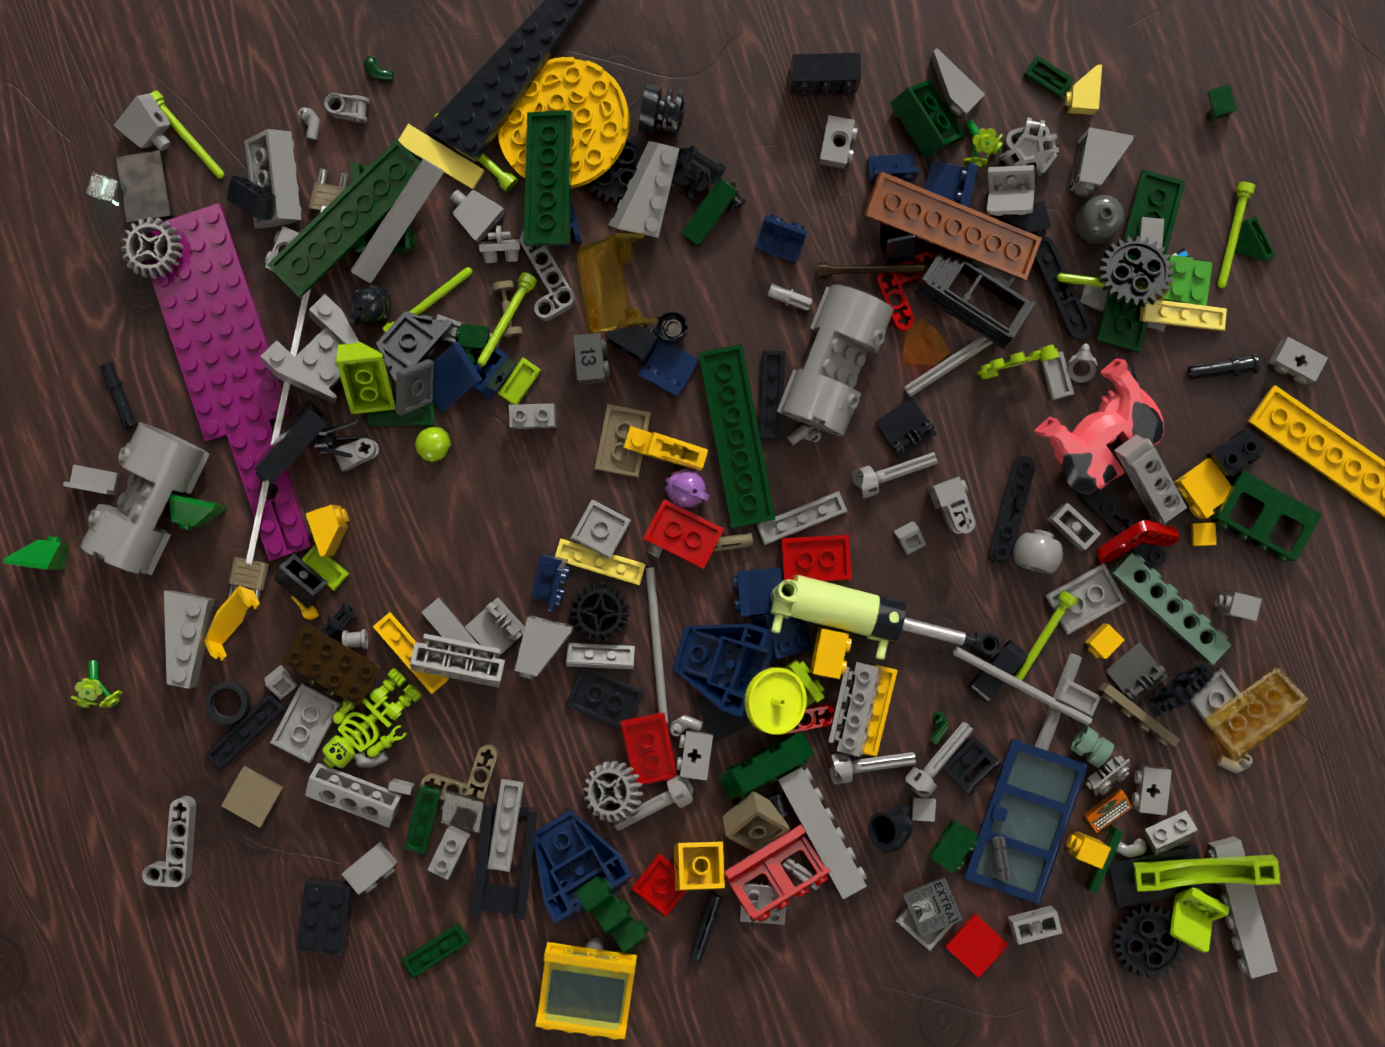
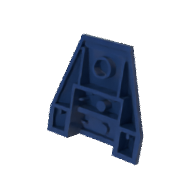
M753 624L686 626L672 669L722 711L744 718L747 714L745 710L747 688L759 672L770 667L772 661L771 630Z
M572 810L535 832L534 846L543 901L554 924L578 916L586 911L575 892L596 876L603 879L606 878L611 883L615 893L633 877L623 857Z

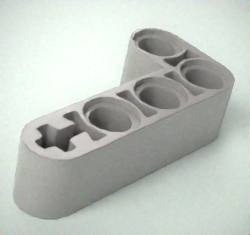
M523 231L520 235L521 245L549 291V294L535 303L534 310L541 320L549 321L571 309L575 304V297L547 247L537 246L538 249L534 251L532 246H525ZM541 255L548 257V261L544 265L536 263L537 258ZM550 275H558L559 281L556 284H549L547 281ZM561 294H569L570 300L568 303L562 304L559 302ZM542 305H550L551 311L549 314H540L539 311Z
M190 796L180 797L170 805L166 862H155L143 870L142 879L147 885L178 887L191 877L196 802ZM180 804H182L183 807H186L185 811L183 808H180ZM178 825H182L185 828V835H181L178 832ZM177 847L183 850V857H179L176 854ZM153 868L159 871V878L153 876ZM175 870H179L181 872V880L175 877Z

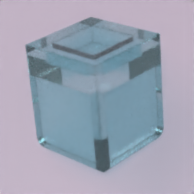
M93 172L86 194L95 199L118 206L119 202L114 198L119 182Z

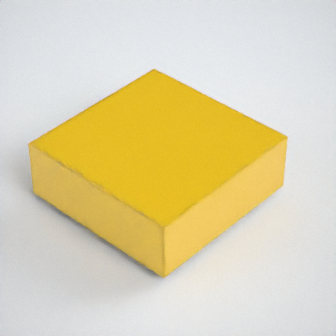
M1191 524L1192 546L1216 545V524Z

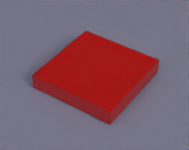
M658 853L631 887L635 893L665 917H667L687 892V890L675 891L674 864L660 853Z
M976 913L945 944V947L978 978L1009 946Z

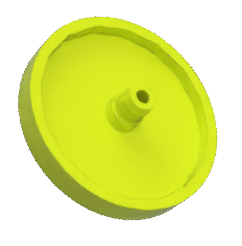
M768 668L759 672L750 682L745 695V710L750 722L760 731L769 734H783L796 727L805 713L807 704L806 690L802 681L795 673L783 668Z

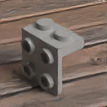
M1034 165L988 167L989 196L987 214L1002 216L1006 214L1025 215L1032 213L1035 194Z

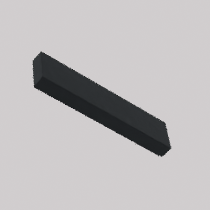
M763 350L759 422L760 440L781 441L782 414L777 412L784 390L785 351Z
M270 692L221 738L205 756L219 771L223 770L286 707Z

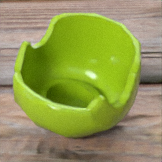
M435 426L421 431L415 442L417 454L425 461L435 462L445 457L451 446L448 433L442 428Z

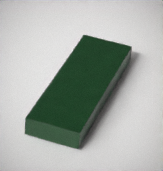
M720 177L682 230V233L695 244L701 246L739 191Z
M429 403L402 416L396 413V409L367 412V426H435V403Z
M422 784L419 785L404 849L426 855L440 801L441 789Z
M1112 825L1103 842L1111 848L1102 869L1092 866L1084 884L1086 889L1095 894L1098 893L1124 835L1122 830Z
M458 922L403 957L401 961L412 978H415L470 943L471 940Z

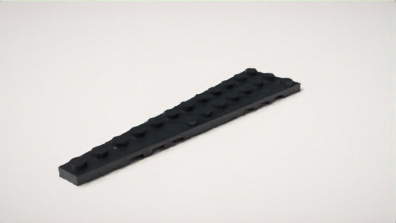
M544 0L442 111L431 120L424 131L440 142L478 162L590 0Z

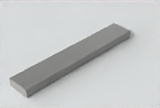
M423 158L352 267L351 272L370 284L372 283L443 175L444 171Z

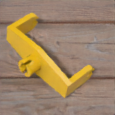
M238 586L216 612L204 639L209 654L213 658L217 659L220 657L221 661L226 658L227 655L222 646L223 643L242 623L248 607L253 605L254 609H257L260 605L253 590Z

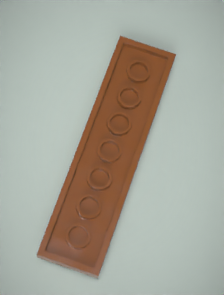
M879 172L863 215L907 234H914L917 238L1023 281L1028 278L1042 239L1032 233L884 172Z

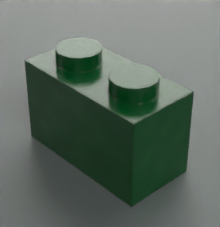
M952 817L928 853V856L954 874L956 869L960 870L966 860L964 857L967 852H971L977 845L978 835Z

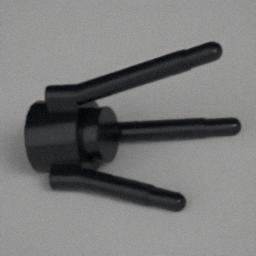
M356 419L323 429L314 438V446L317 450H320L321 454H333L352 458L353 454L332 448L336 447L337 442L357 441L367 438V436L336 437L335 434L331 433L358 424L359 420Z

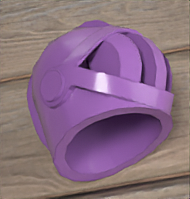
M681 469L671 473L672 476L670 478H666L667 487H665V491L668 494L669 500L681 508L696 507L702 501L708 502L711 495L706 493L705 482L699 476V472L693 469Z

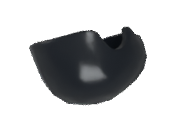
M667 311L659 315L654 325L658 338L666 344L680 343L686 337L689 329L686 317L678 311Z

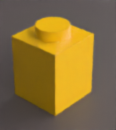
M1103 623L1085 643L1089 646L1088 652L1096 659L1098 657L1107 659L1124 639L1109 624Z

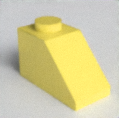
M1102 65L1095 66L1075 83L1069 92H1066L1064 104L1068 106L1067 113L1094 115L1099 110Z

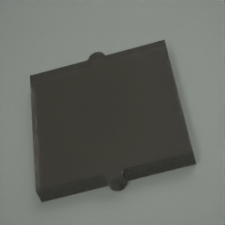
M447 791L444 804L441 807L443 810L441 823L479 832L485 800Z

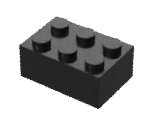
M860 52L792 54L790 64L791 94H796L798 97L808 96L809 93H818L819 96L840 93V95L848 96L857 92L861 82Z
M311 877L305 882L297 950L343 955L347 950L354 889L348 881Z

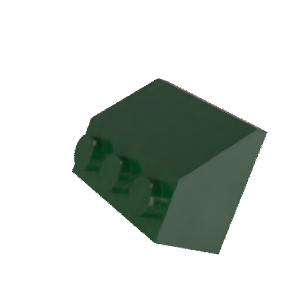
M931 80L908 87L890 102L894 114L900 118L907 134L912 137L918 151L925 159L937 155L966 136Z

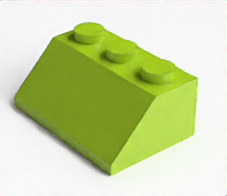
M361 342L338 345L336 363L351 414L396 409L382 353Z

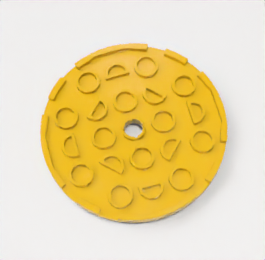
M560 57L547 61L498 131V139L502 152L509 164L525 179L527 112L571 110L573 112L572 189L596 180L616 162L628 137L630 117L625 95L616 80L599 65L588 60L583 61L577 60L574 57Z

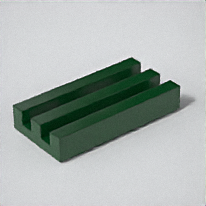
M1036 55L1024 73L1025 77L1058 99L1062 98L1074 80L1038 55ZM1036 63L1045 68L1046 70H1048L1049 72H1051L1052 74H1054L1055 76L1059 77L1063 81H1065L1066 84L1064 85L1063 83L1053 78V76H1051L1050 74L1044 72L1043 70L1035 66ZM1033 72L1037 73L1038 75H1040L1041 77H1043L1044 79H1046L1047 81L1061 89V91L1052 86L1051 84H1049L1048 82H1046L1045 80H1043L1042 78H1040L1039 76H1037L1036 74H1034Z

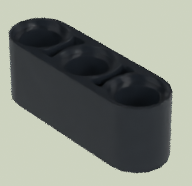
M231 176L227 200L256 218L271 220L276 196L247 178L240 176Z
M1009 640L988 663L1012 675L1026 660L1028 654L1014 641ZM981 670L970 682L968 688L985 703L994 696L1005 682Z

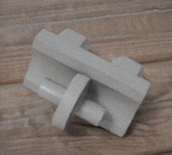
M496 226V232L488 233V239H497V241H483L479 245V250L483 252L485 263L497 262V251L505 250L506 261H518L519 249L522 246L520 239L503 240L511 238V232H502V227Z

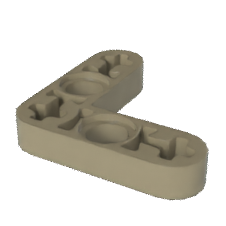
M488 744L479 749L468 784L433 773L426 775L422 779L421 784L429 786L426 784V781H430L432 778L435 779L434 783L440 786L442 781L446 782L442 788L440 799L468 808H478L485 800L498 759V750L493 745ZM488 749L491 750V755H494V758H490L486 765L491 766L490 769L485 766H478V762L484 763L485 756L482 755V752H486ZM483 770L487 774L485 782L480 783L475 779L477 771ZM471 784L477 787H484V790H478L477 797L480 798V801L477 800L475 803H471V798L468 797V795H472L475 791V787H471ZM449 785L457 786L459 789L458 796L450 797L447 794V787Z

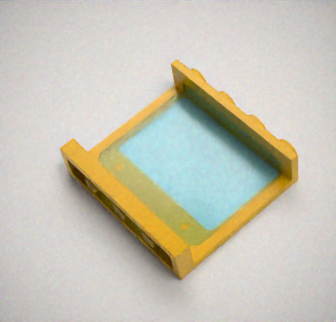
M547 942L535 1027H541L545 1030H563L566 1033H583L588 1036H604L613 1040H625L637 955Z

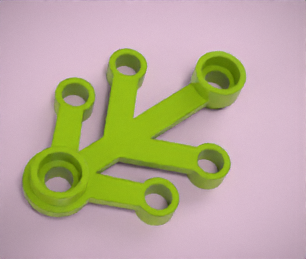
M1048 345L1040 348L1038 351L1029 353L1030 356L1028 357L1024 356V352L1010 355L1011 359L1007 363H1004L1003 358L990 361V364L980 366L981 370L977 372V375H980L981 380L999 376L998 370L1022 365L1025 362L1041 359V362L1059 358L1058 350L1054 348V345Z

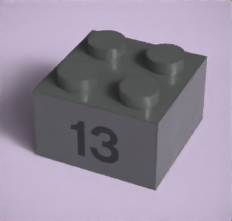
M601 333L573 335L579 384L607 383V377H611L610 365L608 361H605L604 355H608L606 338H602Z

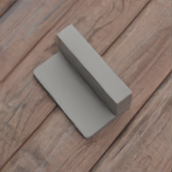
M73 465L70 482L64 481L63 486L116 495L120 473Z

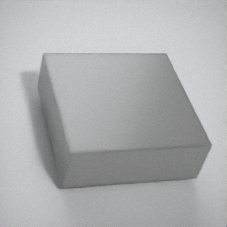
M393 779L389 783L388 790L410 795L414 792L415 784Z
M913 797L911 819L935 822L936 799Z

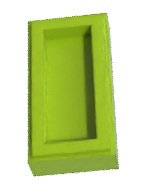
M522 357L498 394L513 405H518L542 370Z
M314 545L302 559L328 582L327 586L333 591L350 574L331 557H320L317 545Z

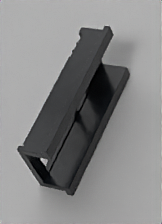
M944 248L941 249L914 290L1003 349L1015 337L1035 305V302L1024 298L960 255ZM959 272L974 281L969 292L964 295V299L948 290ZM977 284L1019 310L1009 328L967 302L971 298V293Z
M490 803L483 807L471 914L480 915L482 911L515 914L516 919L525 920L538 811H535V807L520 806L519 816H528L522 865L511 864V868L522 869L520 887L487 883L489 873L487 867L497 810V803Z

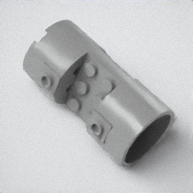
M841 285L826 287L810 329L818 333L804 369L793 370L777 412L798 422L816 427L823 432L840 437L844 436L861 395L860 392L853 389L857 383L858 374L865 363L867 352H878L880 345L884 341L886 329L894 309L882 300L856 289Z
M139 422L130 443H127L126 447L121 449L118 456V463L132 472L127 480V489L125 493L119 496L117 508L98 504L96 509L91 511L88 519L89 529L80 547L90 555L98 553L97 556L103 559L104 562L137 574L141 570L143 574L152 575L171 536L165 529L156 526L161 512L172 490L191 494L210 454L175 435Z

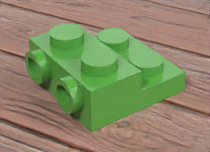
M1171 255L1167 262H1174L1173 267L1169 270L1175 271V274L1171 277L1173 283L1171 286H1168L1170 289L1164 301L1207 306L1212 262Z

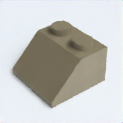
M755 791L750 793L723 816L726 837L755 853L790 830L788 824L771 801Z

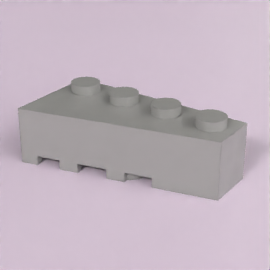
M173 590L164 591L167 684L188 689L197 687L206 647L204 639L210 628L216 599Z

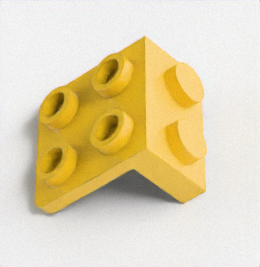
M1210 458L1205 459L1173 482L1180 496L1189 504L1192 514L1199 519L1208 518L1214 514L1213 509L1224 502L1232 487L1215 462Z

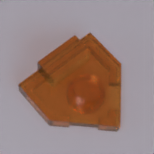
M923 317L905 332L902 363L935 366L952 351L945 344L946 341L932 325H929Z

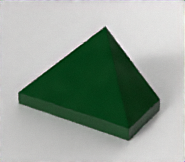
M1254 216L1243 221L1235 252L1265 261L1276 255L1257 217Z

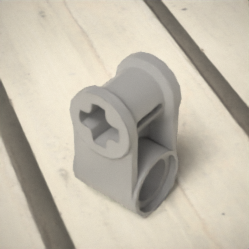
M337 93L329 94L325 98V107L333 118L358 123L367 122V117L365 116L367 104L370 103L369 98ZM333 103H341V107L338 110H331Z
M362 438L334 450L353 454L352 458L335 455L341 471L344 472L374 459L379 454L380 449L376 441ZM366 445L371 446V448L368 449L369 453L363 452V450L366 448Z

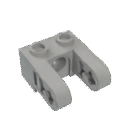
M956 477L927 488L935 509H942L951 532L962 534L969 533L974 529L975 519L966 495L968 487L964 480ZM961 511V514H957L956 517L954 516L955 512ZM961 520H963L964 524L962 525V527H959L958 523H960Z

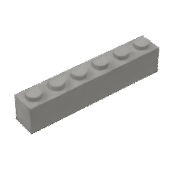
M794 767L780 775L778 781L826 868L829 867V875L841 897L845 899L867 887L864 882L867 876L861 866L857 868L853 860L857 858L851 847L846 848L842 842L846 839L840 827L835 829L831 822L835 818L829 807L824 809L821 803L824 798L819 788L813 789L810 783L813 777L808 768L803 769L801 767L796 769Z
M1234 836L1208 843L1210 849L1207 851L1208 858L1245 856L1241 840ZM1216 883L1221 888L1222 894L1219 895L1221 903L1229 907L1228 915L1225 918L1228 927L1233 931L1232 944L1240 956L1238 965L1241 972L1251 979L1277 972L1254 885Z

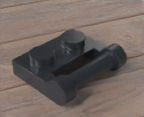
M973 735L952 755L942 768L971 795L975 791L974 788L995 767L998 768L1001 762ZM986 757L989 761L966 782L964 778Z

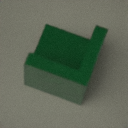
M1230 84L1211 89L1207 92L1212 107L1206 113L1209 122L1230 116L1237 110Z

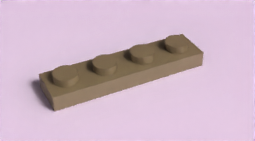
M1103 682L1098 689L1104 693L1101 696L1112 705L1115 702L1121 707L1119 710L1128 718L1132 716L1139 721L1137 725L1146 732L1151 730L1155 733V739L1162 745L1166 746L1169 744L1175 747L1180 741L1178 737L1110 684Z

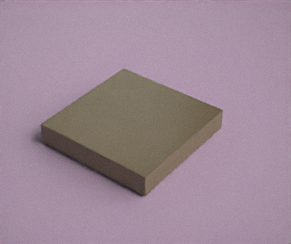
M244 766L221 806L261 828L284 787Z

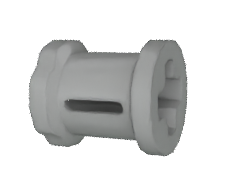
M362 629L361 632L348 633L347 630L343 631L342 644L348 648L362 647L363 649H368L367 630Z

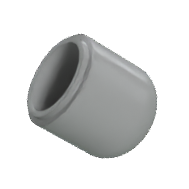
M591 938L588 940L585 948L604 950V944L599 938Z

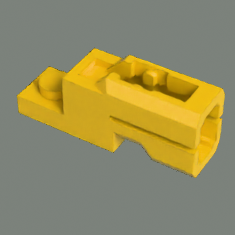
M629 426L623 445L625 449L695 471L703 469L708 449Z

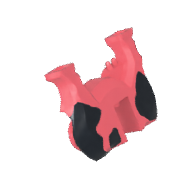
M1116 358L1100 372L1103 377L1109 379L1114 384L1115 390H1109L1107 396H1102L1099 411L1086 416L1072 433L1067 430L1066 426L1061 425L1058 419L1052 417L1047 418L1034 430L1036 435L1047 437L1054 449V458L1063 466L1068 485L1073 490L1084 495L1095 496L1111 480L1125 473L1106 446L1114 442L1117 436L1124 444L1133 436L1138 435L1143 439H1149L1155 446L1164 435V420L1154 400L1139 387L1133 368L1126 363V360Z

